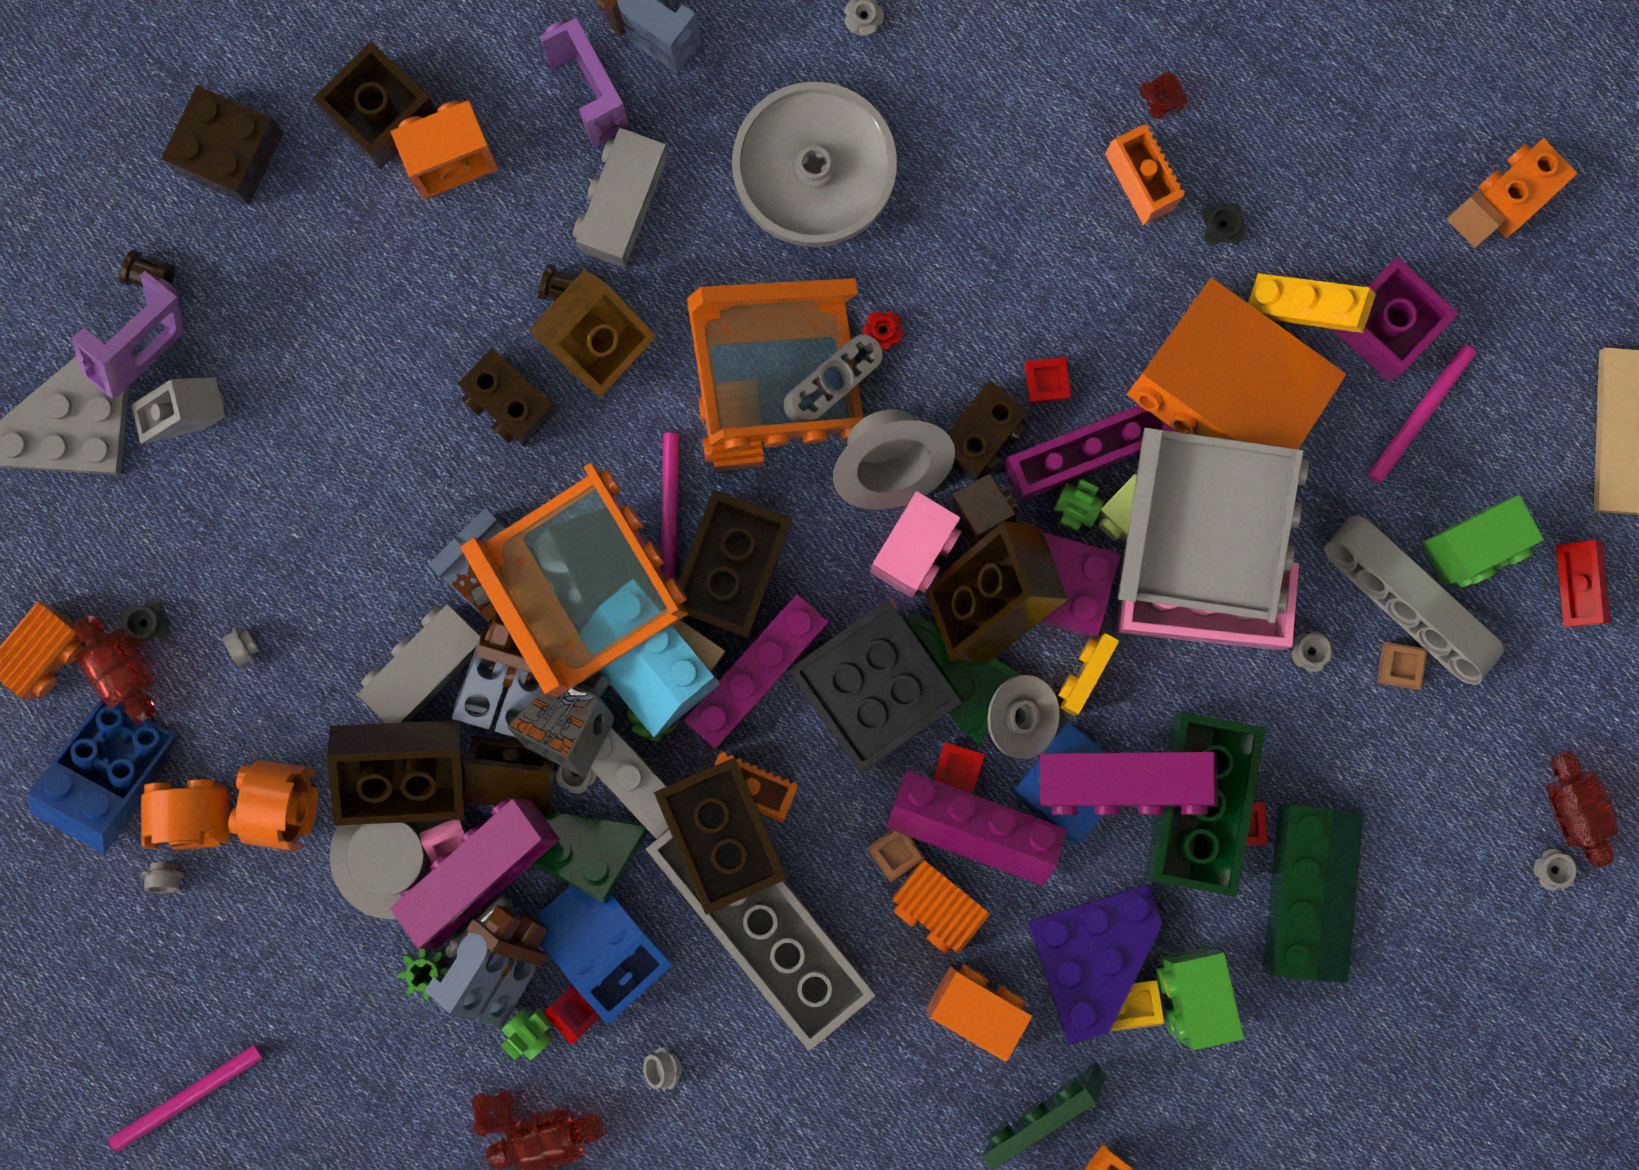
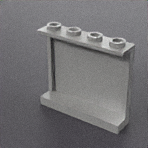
M1144 428L1118 600L1146 601L1264 619L1270 623H1275L1277 613L1284 614L1287 604L1288 589L1281 588L1283 572L1291 571L1294 561L1295 546L1288 545L1291 528L1298 529L1301 518L1302 503L1295 502L1298 485L1305 486L1309 469V460L1302 459L1303 450Z

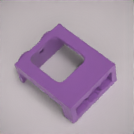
M577 18L569 22L561 20L549 26L545 34L539 38L551 70L576 59L597 98L579 108L586 134L593 147L596 148L606 143L609 138H615L619 127L629 131L630 127L624 104Z
M146 271L141 274V280L147 306L115 336L104 344L83 327L71 338L81 374L112 400L117 398L184 334L177 291L166 280L162 278L156 280ZM159 322L165 325L167 328L133 359L131 352L134 346Z

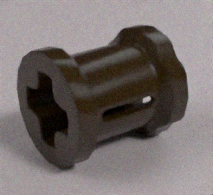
M133 249L126 255L119 274L120 283L126 286L135 284L143 287L141 274L144 271L156 280L162 278L172 285L175 277V267L168 262L160 264L144 258L142 252Z
M548 264L540 281L538 299L546 301L549 297L557 300L577 276L557 271L555 265Z

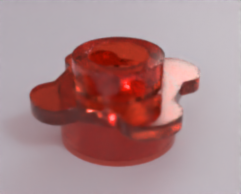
M1171 72L1163 73L1162 76L1155 78L1152 83L1144 82L1139 90L1140 96L1145 98L1150 106V115L1155 119L1164 118L1166 113L1173 109L1181 110L1187 103V96L1182 93V88L1176 75ZM1160 93H1166L1167 98H1160Z
M501 1091L498 1095L486 1096L483 1093H479L473 1097L471 1101V1106L475 1110L473 1130L477 1135L486 1136L488 1133H496L498 1131L503 1134H509L513 1131L516 1122L511 1117V1105L514 1102L511 1093ZM490 1110H496L497 1116L491 1117L489 1114Z

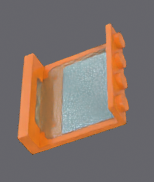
M856 278L702 286L687 298L709 446L724 445L726 451H736L749 448L750 442L764 441V447L771 448L789 444V439L802 438L803 444L820 443L827 441V436L840 435L841 441H847L852 428L865 418L863 417L858 384L814 421L795 423L790 420L784 410V399L790 390L846 342L851 340L845 303L858 295ZM854 357L847 362L851 368L855 365ZM827 369L824 374L826 384L831 389L840 390L842 386L841 375L834 369ZM814 391L803 398L798 406L804 411L820 395Z
M591 462L583 467L588 474L587 477L488 541L483 542L472 538L460 546L544 694L553 697H559L688 615L682 605L687 600L685 593L674 578L667 580L660 568L665 563L661 553L652 541L647 544L645 543L638 531L643 527L640 518L630 505L624 507L618 498L617 493L621 491V487L608 468L602 471Z

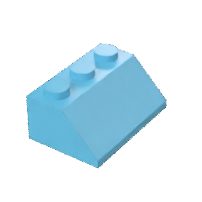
M633 579L599 607L580 635L592 654H597L660 614L661 611ZM673 625L600 670L654 738L663 733L721 684Z

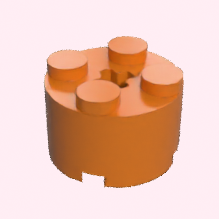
M257 760L251 766L243 765L237 774L236 786L239 790L237 806L231 811L229 816V832L238 834L240 841L244 844L293 852L299 851L304 844L297 842L302 834L310 835L317 814L319 791L317 787H311L309 777H317L314 769L307 766L266 760Z
M208 779L187 781V788H171L170 783L145 784L144 794L141 795V847L159 850V843L168 842V846H171L172 850L217 847L220 846V842L225 844L231 843L228 829L230 793L228 790H225V785L214 784V780Z

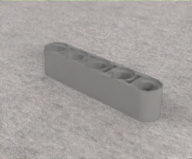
M1356 515L1348 517L1324 546V552L1332 564L1461 681L1472 685L1480 684L1503 654V645L1492 632L1366 518Z

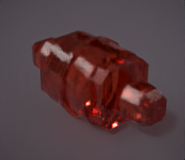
M89 614L81 618L74 624V631L80 643L85 642L86 647L76 654L75 657L80 663L81 670L89 680L87 682L89 686H93L100 699L106 703L109 709L124 703L126 706L125 712L138 724L155 715L156 707L150 695H145L143 692L155 681L141 658V652H137L121 628L106 635L104 632L106 627L98 617Z
M1562 751L1551 757V767L1554 777H1558L1559 780L1547 784L1546 790L1554 812L1553 819L1557 821L1563 838L1566 839L1568 846L1584 847L1582 850L1593 867H1603L1612 863L1614 852L1611 841L1606 839L1618 834L1619 828L1611 806L1612 799L1607 795L1602 780H1600L1597 771H1580L1582 766L1576 754L1572 751Z
M569 1107L557 1108L544 1113L541 1111L536 1112L533 1116L508 1124L506 1126L507 1141L504 1138L490 1144L485 1149L486 1162L490 1168L497 1170L508 1168L512 1165L516 1170H556L557 1167L583 1158V1142L589 1144L599 1140L605 1134L603 1119L599 1114L594 1113L581 1115L576 1118Z

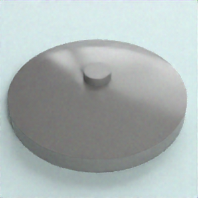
M802 82L783 87L771 93L749 112L740 126L734 142L732 172L735 188L743 207L763 230L782 241L794 245L824 247L845 242L857 236L872 225L880 216L894 188L897 172V152L892 133L879 111L864 97L837 84Z

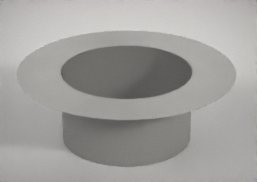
M896 409L875 412L860 420L850 431L847 447L839 456L833 470L834 487L842 499L859 508L885 510L907 505L916 491L926 496L946 478L954 463V444L950 436L940 427L931 423L917 421L908 412Z
M446 821L339 825L331 842L330 867L335 884L341 894L351 905L365 914L383 919H397L390 908L402 898L400 893L410 887L416 880H422L432 871L430 868L432 863L421 843L419 833L443 824Z

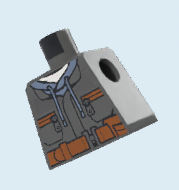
M597 672L559 697L545 695L543 690H541L510 723L508 729L525 748L585 778L614 722V715L600 699L610 685V681Z

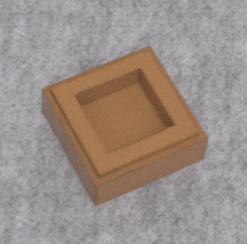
M1477 190L1446 220L1476 248L1506 218Z
M1391 642L1382 643L1377 684L1417 691L1422 690L1427 650L1425 648Z
M890 830L866 847L890 882L925 858L910 836Z

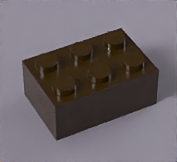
M712 490L678 580V584L687 598L682 603L688 613L685 618L749 641L790 533L792 518Z
M1007 521L1001 522L934 579L928 589H925L950 661L988 663L1068 600L1041 527L1039 525Z
M461 721L330 726L327 763L334 826L464 819V766Z
M735 757L654 792L705 915L787 880L785 870Z

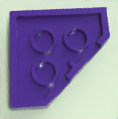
M1149 884L1028 921V926L1068 1046L1109 1034L1163 926Z

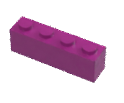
M1138 405L1007 457L1003 466L1018 502H1022L1065 485L1066 482H1073L1140 455L1144 428L1175 431L1154 414Z
M796 594L719 680L721 684L702 699L683 721L717 750L826 629L828 621Z
M1214 752L1040 754V806L1052 807V815H1078V807H1094L1095 815H1121L1120 807H1138V815H1164V807H1181V815H1208V807H1218L1217 754Z
M906 770L897 790L885 828L1044 886L1057 866L1067 830L1066 828Z
M508 798L500 802L491 811L493 816L485 824L476 826L466 832L461 838L462 844L456 850L436 859L431 864L430 868L432 871L422 880H416L410 887L400 893L402 898L390 909L418 949L440 947L560 840L532 800Z

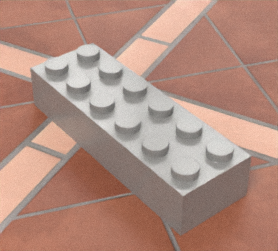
M670 830L646 848V851L808 1051L813 1049L876 996L874 990L785 881L705 915Z

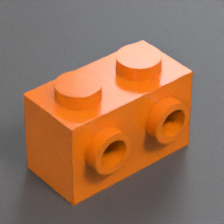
M1544 138L1532 148L1525 143L1507 160L1512 165L1509 170L1503 175L1496 170L1478 186L1483 192L1482 195L1506 218L1497 228L1505 238L1519 229L1578 174Z

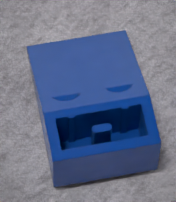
M103 696L27 793L31 815L105 855L131 820L141 802V795L144 794V785L152 783L177 735L112 699Z
M569 886L536 917L548 928L540 943L577 991L607 1024H610L675 962L613 892L606 904Z

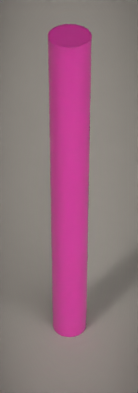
M1463 344L1368 472L1367 475L1372 480L1382 483L1477 354L1475 349L1467 344Z
M663 433L661 555L665 563L660 568L667 580L674 578L677 581L680 434Z
M254 1044L111 1136L108 1139L110 1146L115 1152L126 1148L265 1058L259 1045Z

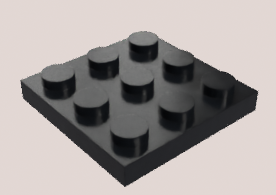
M892 597L882 602L788 669L791 676L860 773L964 701Z

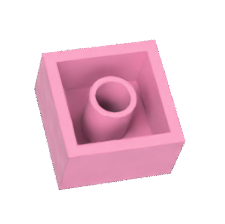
M916 491L874 560L870 573L913 598L917 590L925 593V589H928L940 567L933 564L937 556L940 554L946 558L962 532L955 528L960 517Z

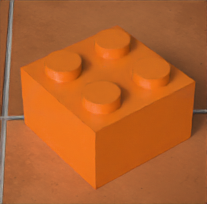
M469 100L462 103L460 101L448 102L439 107L437 113L424 118L420 116L408 118L399 124V128L390 131L407 174L423 200L499 170Z
M964 963L960 970L950 965L926 1007L928 1015L936 1022L1007 1062L1032 1018V1015L1024 1008L1027 1002L1021 996L1002 985L999 986L997 991L987 987L989 979Z

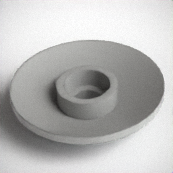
M1031 675L1014 676L1002 683L994 693L988 709L987 719L990 736L1001 752L1013 758L1029 759L1045 751L1057 733L1060 720L1059 704L1052 688L1044 680ZM1016 711H1017V712H1018V718H1017V720L1015 721V714H1016Z

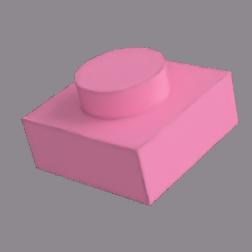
M450 820L420 832L421 843L431 863L440 856L456 850L462 844L461 838L466 833V830L461 820Z

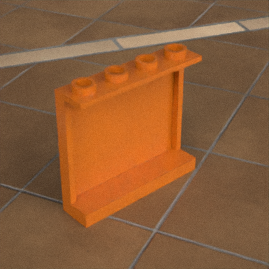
M1211 277L1126 395L1136 401L1141 408L1151 412L1172 427L1175 432L1299 449L1345 378L1346 373Z

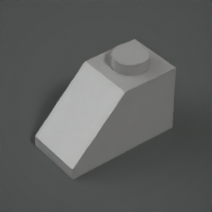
M216 377L170 379L131 404L140 444H149L204 430L225 417L224 398L221 392H219Z

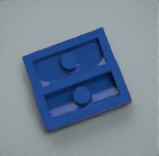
M1067 722L1043 754L1107 752L1071 723ZM1040 757L1033 763L1012 791V793L1048 822L1066 828L1065 835L1077 845L1084 840L1103 816L1095 815L1094 807H1078V815H1052V807L1040 806Z

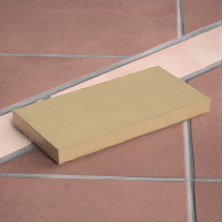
M1603 348L1599 350L1594 512L1639 515V350Z

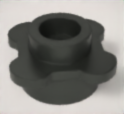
M1236 204L1221 205L1217 208L1212 205L1207 206L1201 214L1202 219L1206 222L1205 242L1211 246H1216L1219 242L1230 241L1232 244L1240 243L1245 235L1241 229L1242 209ZM1224 221L1227 225L1226 228H1221L1219 223Z
M147 600L143 606L126 608L122 611L120 620L126 633L129 635L128 642L130 645L142 647L148 640L153 638L163 639L167 636L169 627L162 621L160 616L161 605L157 601ZM143 620L148 621V625L146 627L141 626V622Z

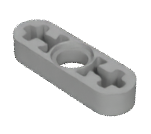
M865 334L854 337L790 390L784 399V410L789 419L795 423L814 421L877 368L882 360V349L878 341L872 336ZM863 348L867 355L863 361L851 368L847 362L858 354V350ZM827 369H834L841 375L842 386L840 390L831 389L826 384L824 374ZM816 391L820 397L810 403L808 409L802 411L798 406L802 399Z

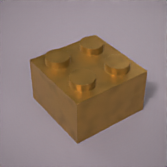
M585 269L528 330L574 377L600 397L657 337L604 281Z

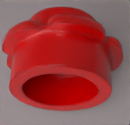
M875 311L871 313L866 319L867 325L863 327V334L875 338L880 344L882 351L889 350L894 344L897 345L903 337V328L900 327L901 320L891 311L886 313ZM882 326L887 328V332L884 334L879 331V328Z

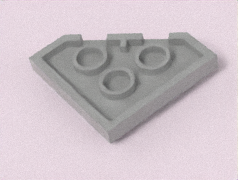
M75 356L0 420V468L121 475L129 386L117 398L112 400L81 374L78 360Z

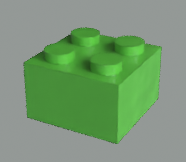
M1519 494L1421 542V545L1443 586L1457 582L1460 588H1463L1472 583L1481 582L1496 574L1497 571L1494 565L1498 570L1530 557L1534 554L1531 546L1544 539Z
M1203 947L1159 957L1161 968L1155 970L1156 979L1161 994L1167 993L1171 1010L1165 1011V1018L1171 1036L1176 1035L1179 1042L1192 1050L1244 1039L1224 952L1211 947Z

